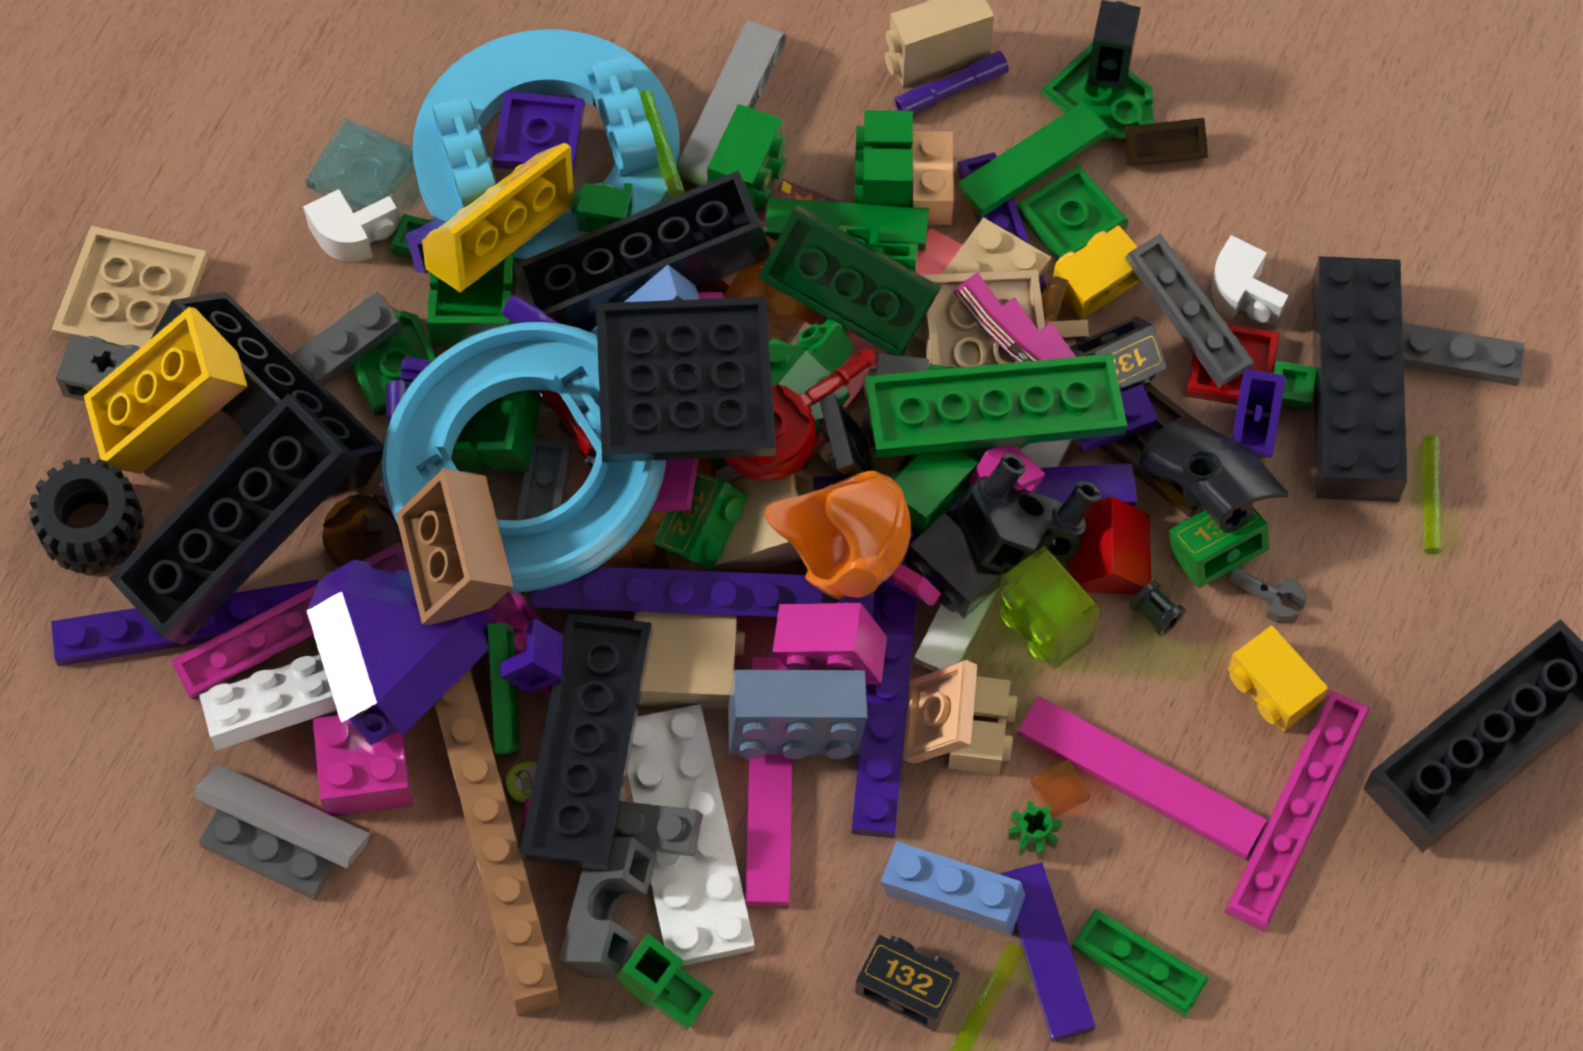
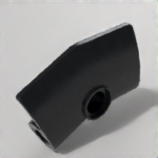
M1187 416L1169 423L1147 442L1140 456L1139 464L1142 469L1172 485L1177 483L1183 485L1184 499L1192 505L1201 506L1223 532L1230 533L1243 527L1251 517L1253 502L1269 498L1288 497V491L1249 448Z

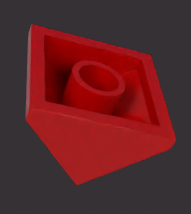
M1113 496L1095 503L1084 518L1086 530L1079 538L1080 549L1078 554L1067 560V593L1138 594L1142 588L1151 583L1150 514Z

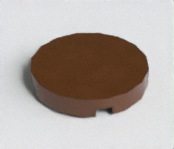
M372 494V496L350 495L337 502L325 517L322 532L323 545L332 562L338 567H342L352 560L364 561L398 542L403 547L398 523L390 509L388 500L383 496Z

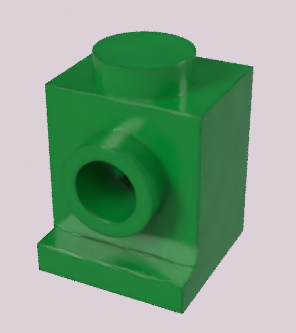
M583 182L582 189L574 191L571 204V213L577 214L578 230L592 232L630 216L634 206L633 184L624 183L623 189H618L607 183L589 184Z
M827 319L823 325L814 324L807 327L799 335V342L795 345L807 350L831 374L834 373L835 368H840L856 348L847 337L845 328L838 322Z

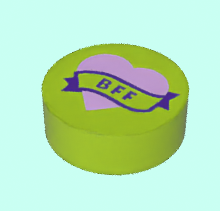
M535 762L517 764L510 770L506 779L509 797L515 804L521 807H525L524 801L531 797L537 763Z

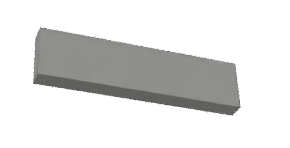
M217 764L196 786L195 799L347 869L368 845L370 833L220 764Z

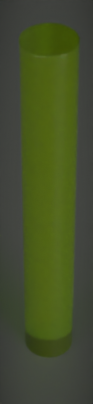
M644 90L639 92L645 117L650 124L654 136L658 163L669 197L673 198L685 193L652 92Z
M1427 435L1423 438L1424 552L1435 555L1441 553L1440 437L1437 435Z
M1008 943L950 1051L971 1050L1024 953L1020 946Z

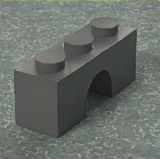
M615 837L609 871L591 868L582 869L567 929L561 944L558 962L582 977L618 978V973L632 954L636 936L613 922V916L618 905L624 899L633 895H647L657 857L655 852L633 837Z

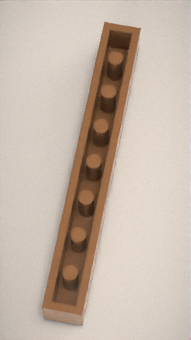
M469 669L435 703V708L517 1014L521 1016L560 1005L561 1001L472 674Z

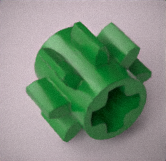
M1028 801L1027 809L1022 814L1018 811L1012 812L1010 820L1017 826L1008 830L1007 837L1010 840H1018L1020 844L1018 854L1022 855L1025 851L1035 852L1038 858H1042L1043 849L1047 845L1051 848H1057L1059 838L1053 832L1061 830L1062 820H1052L1050 815L1051 805L1048 804L1044 808L1034 807L1032 801ZM1036 825L1042 828V831L1037 830L1034 834L1027 831V829L1032 830Z

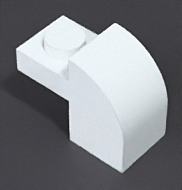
M339 189L303 206L308 227L320 247L329 256L345 262H360L373 258L370 243L376 240L387 239L397 230L400 223L397 207L390 196L355 213L352 212Z
M1230 235L1216 261L1211 281L1212 300L1220 313L1231 321L1234 320L1241 309L1247 312L1255 321L1267 322L1276 327L1284 314L1289 295L1258 280L1263 270L1267 252Z

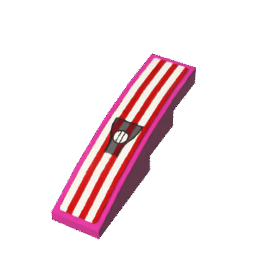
M978 272L953 291L976 322L1016 361L1026 362L1076 357L1052 323L1038 331L1015 297L1001 305Z

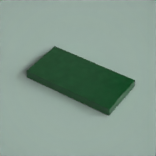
M799 205L794 208L758 276V279L826 318L838 322L847 330L889 354L904 356L941 289L939 285Z

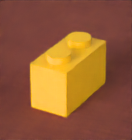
M1119 225L1107 233L1101 231L1089 240L1086 247L1076 253L1068 252L1056 262L1052 287L1059 294L1067 284L1063 300L1078 318L1083 320L1141 282L1125 260L1127 254L1136 249L1137 246Z
M1272 625L1233 653L1228 668L1230 679L1236 688L1243 693L1248 692L1258 703L1257 707L1262 717L1268 723L1276 724L1283 733L1320 706L1328 690L1326 684Z

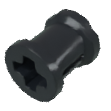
M1154 580L1139 591L1129 607L1134 612L1140 611L1156 626L1155 632L1161 637L1175 627L1186 613V609L1181 604L1176 606L1159 590L1161 585Z

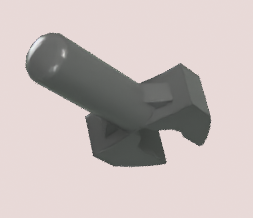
M1239 568L1233 569L1228 575L1230 583L1264 600L1269 609L1266 618L1276 623L1296 621L1299 612L1285 607L1281 600L1289 599L1301 607L1305 606L1306 596L1299 583L1288 577L1284 584L1272 586Z

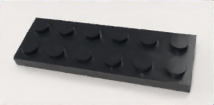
M567 613L563 632L562 680L553 683L520 849L522 860L609 871L653 635L652 623Z

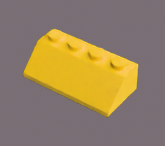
M562 143L537 153L527 162L516 167L511 174L499 183L488 188L483 195L467 207L460 209L455 216L439 228L432 230L422 240L425 269L461 293L569 210L574 194L571 146Z
M188 307L84 395L100 459L107 461L109 467L115 465L120 470L142 474L247 388L237 351L196 308Z

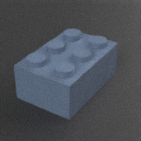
M734 670L728 704L729 755H740L746 759H758L765 756V754H783L784 757L789 759H801L808 755H827L831 759H845L851 755H858L867 721L865 670Z

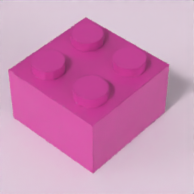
M861 603L779 604L773 653L788 670H865V686L882 683L887 636Z
M339 715L313 718L320 800L325 813L331 816H340L413 805L406 734L402 736L397 731L370 745L350 719L341 723Z

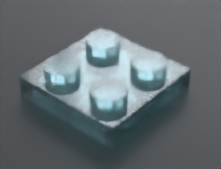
M345 118L305 179L307 187L325 196L339 189L349 207L359 211L388 196L391 197L413 163V148Z

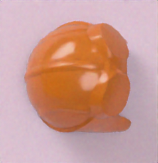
M873 470L856 474L821 490L773 502L766 507L764 512L770 526L780 536L789 541L799 553L808 570L805 579L823 593L840 601L845 597L860 598L874 592L900 566L910 541V514L902 488L892 478Z

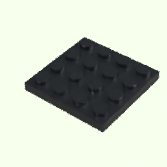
M766 297L596 303L602 463L775 456L776 445Z

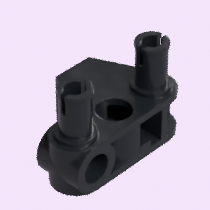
M1007 453L1001 457L1000 462L989 477H979L974 482L967 496L956 507L955 515L980 565L1015 577L1031 554L1054 562L1067 561L1078 554L1080 549L1079 538L1086 530L1084 518L1101 496H1099V489L1091 482L1081 480L1075 485L1074 490L1064 503L1026 489L1016 490L1013 486L1026 472V469H1024L1026 466L1018 456Z

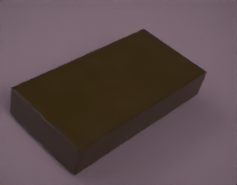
M1205 118L1124 126L1128 166L1208 158Z

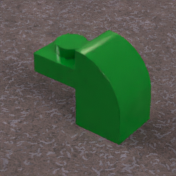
M647 934L620 970L617 977L621 984L646 1007L649 1005L653 1006L686 1031L714 992L680 968L684 961L682 958Z

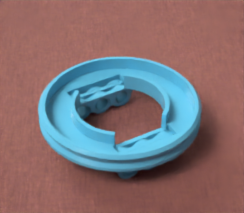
M543 29L510 34L492 40L455 62L431 88L418 114L413 135V162L419 190L435 220L448 221L460 209L467 207L483 195L488 188L497 184L492 161L486 151L482 131L488 122L502 110L505 91L541 95H565L584 99V102L593 107L596 105L615 160L614 167L602 183L610 184L618 189H623L624 183L633 184L634 206L631 215L669 200L677 180L676 173L680 161V138L678 121L669 95L653 72L637 57L616 44L593 35L568 30ZM570 208L513 252L515 263L589 232L578 230L577 214H572Z
M523 322L492 328L459 342L439 355L416 377L402 396L388 426L383 448L382 475L385 494L390 509L397 521L396 513L443 468L458 471L451 460L455 443L464 426L481 408L502 396L518 391L546 390L560 394L576 423L583 429L597 453L595 462L582 487L560 507L531 519L514 521L497 519L514 586L508 592H526L561 585L583 576L609 560L639 530L648 517L662 485L666 460L602 463L597 335L577 327L549 322Z

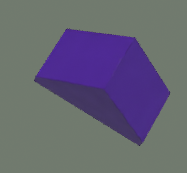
M1244 369L1235 409L1232 439L1249 448L1254 455L1272 458L1286 376Z

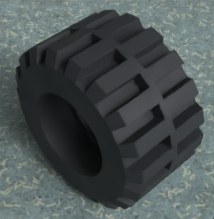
M89 457L80 458V463L74 465L71 460L62 463L64 468L59 471L53 467L47 472L49 479L47 481L40 479L35 486L39 494L31 495L30 505L33 510L29 511L33 528L47 555L52 561L56 559L60 567L68 570L72 565L76 573L85 574L86 568H91L93 573L103 572L102 566L108 563L111 568L119 565L120 563L117 558L121 555L128 558L133 550L130 544L139 543L142 536L138 529L144 528V519L141 515L142 509L127 476L124 477L122 471L115 465L109 468L105 460L98 459L95 464H92ZM99 503L108 506L105 515L94 525L85 528H72L66 525L70 515L83 505Z

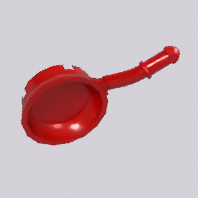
M868 348L857 351V355L840 368H835L833 374L805 391L802 395L794 392L787 386L777 384V386L772 385L775 456L724 458L726 463L742 476L759 481L782 480L798 472L812 456L817 439L811 404L814 405L828 397L843 385H849L850 380L864 369L870 368L876 358L875 352Z

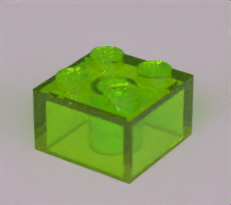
M1045 546L1004 575L1000 615L1010 629L1013 631L1018 629L1028 640L1027 646L1037 660L1040 662L1045 660L1054 670L1093 641L1099 607Z

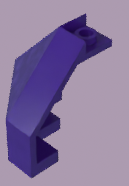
M352 560L320 578L307 612L341 723L350 719L367 742L373 745L397 731L403 736L488 651V624L496 623L498 617L489 608L437 624L422 625L410 572L396 569L395 573L370 568L371 563Z

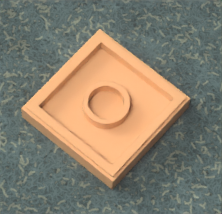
M964 660L909 681L903 746L904 761L916 764L971 745L977 664Z

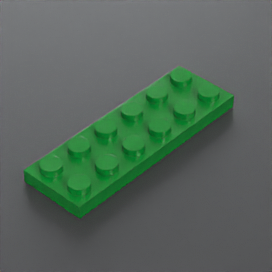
M1113 354L864 377V391L875 458L1123 435L1127 429Z

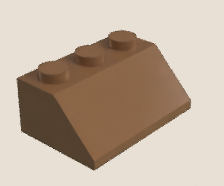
M443 468L396 513L422 625L429 626L487 610L514 587L486 476Z

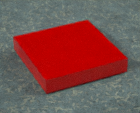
M1227 324L1255 362V365L1250 370L1274 374L1280 333ZM1193 353L1186 396L1236 405L1243 375L1219 389Z

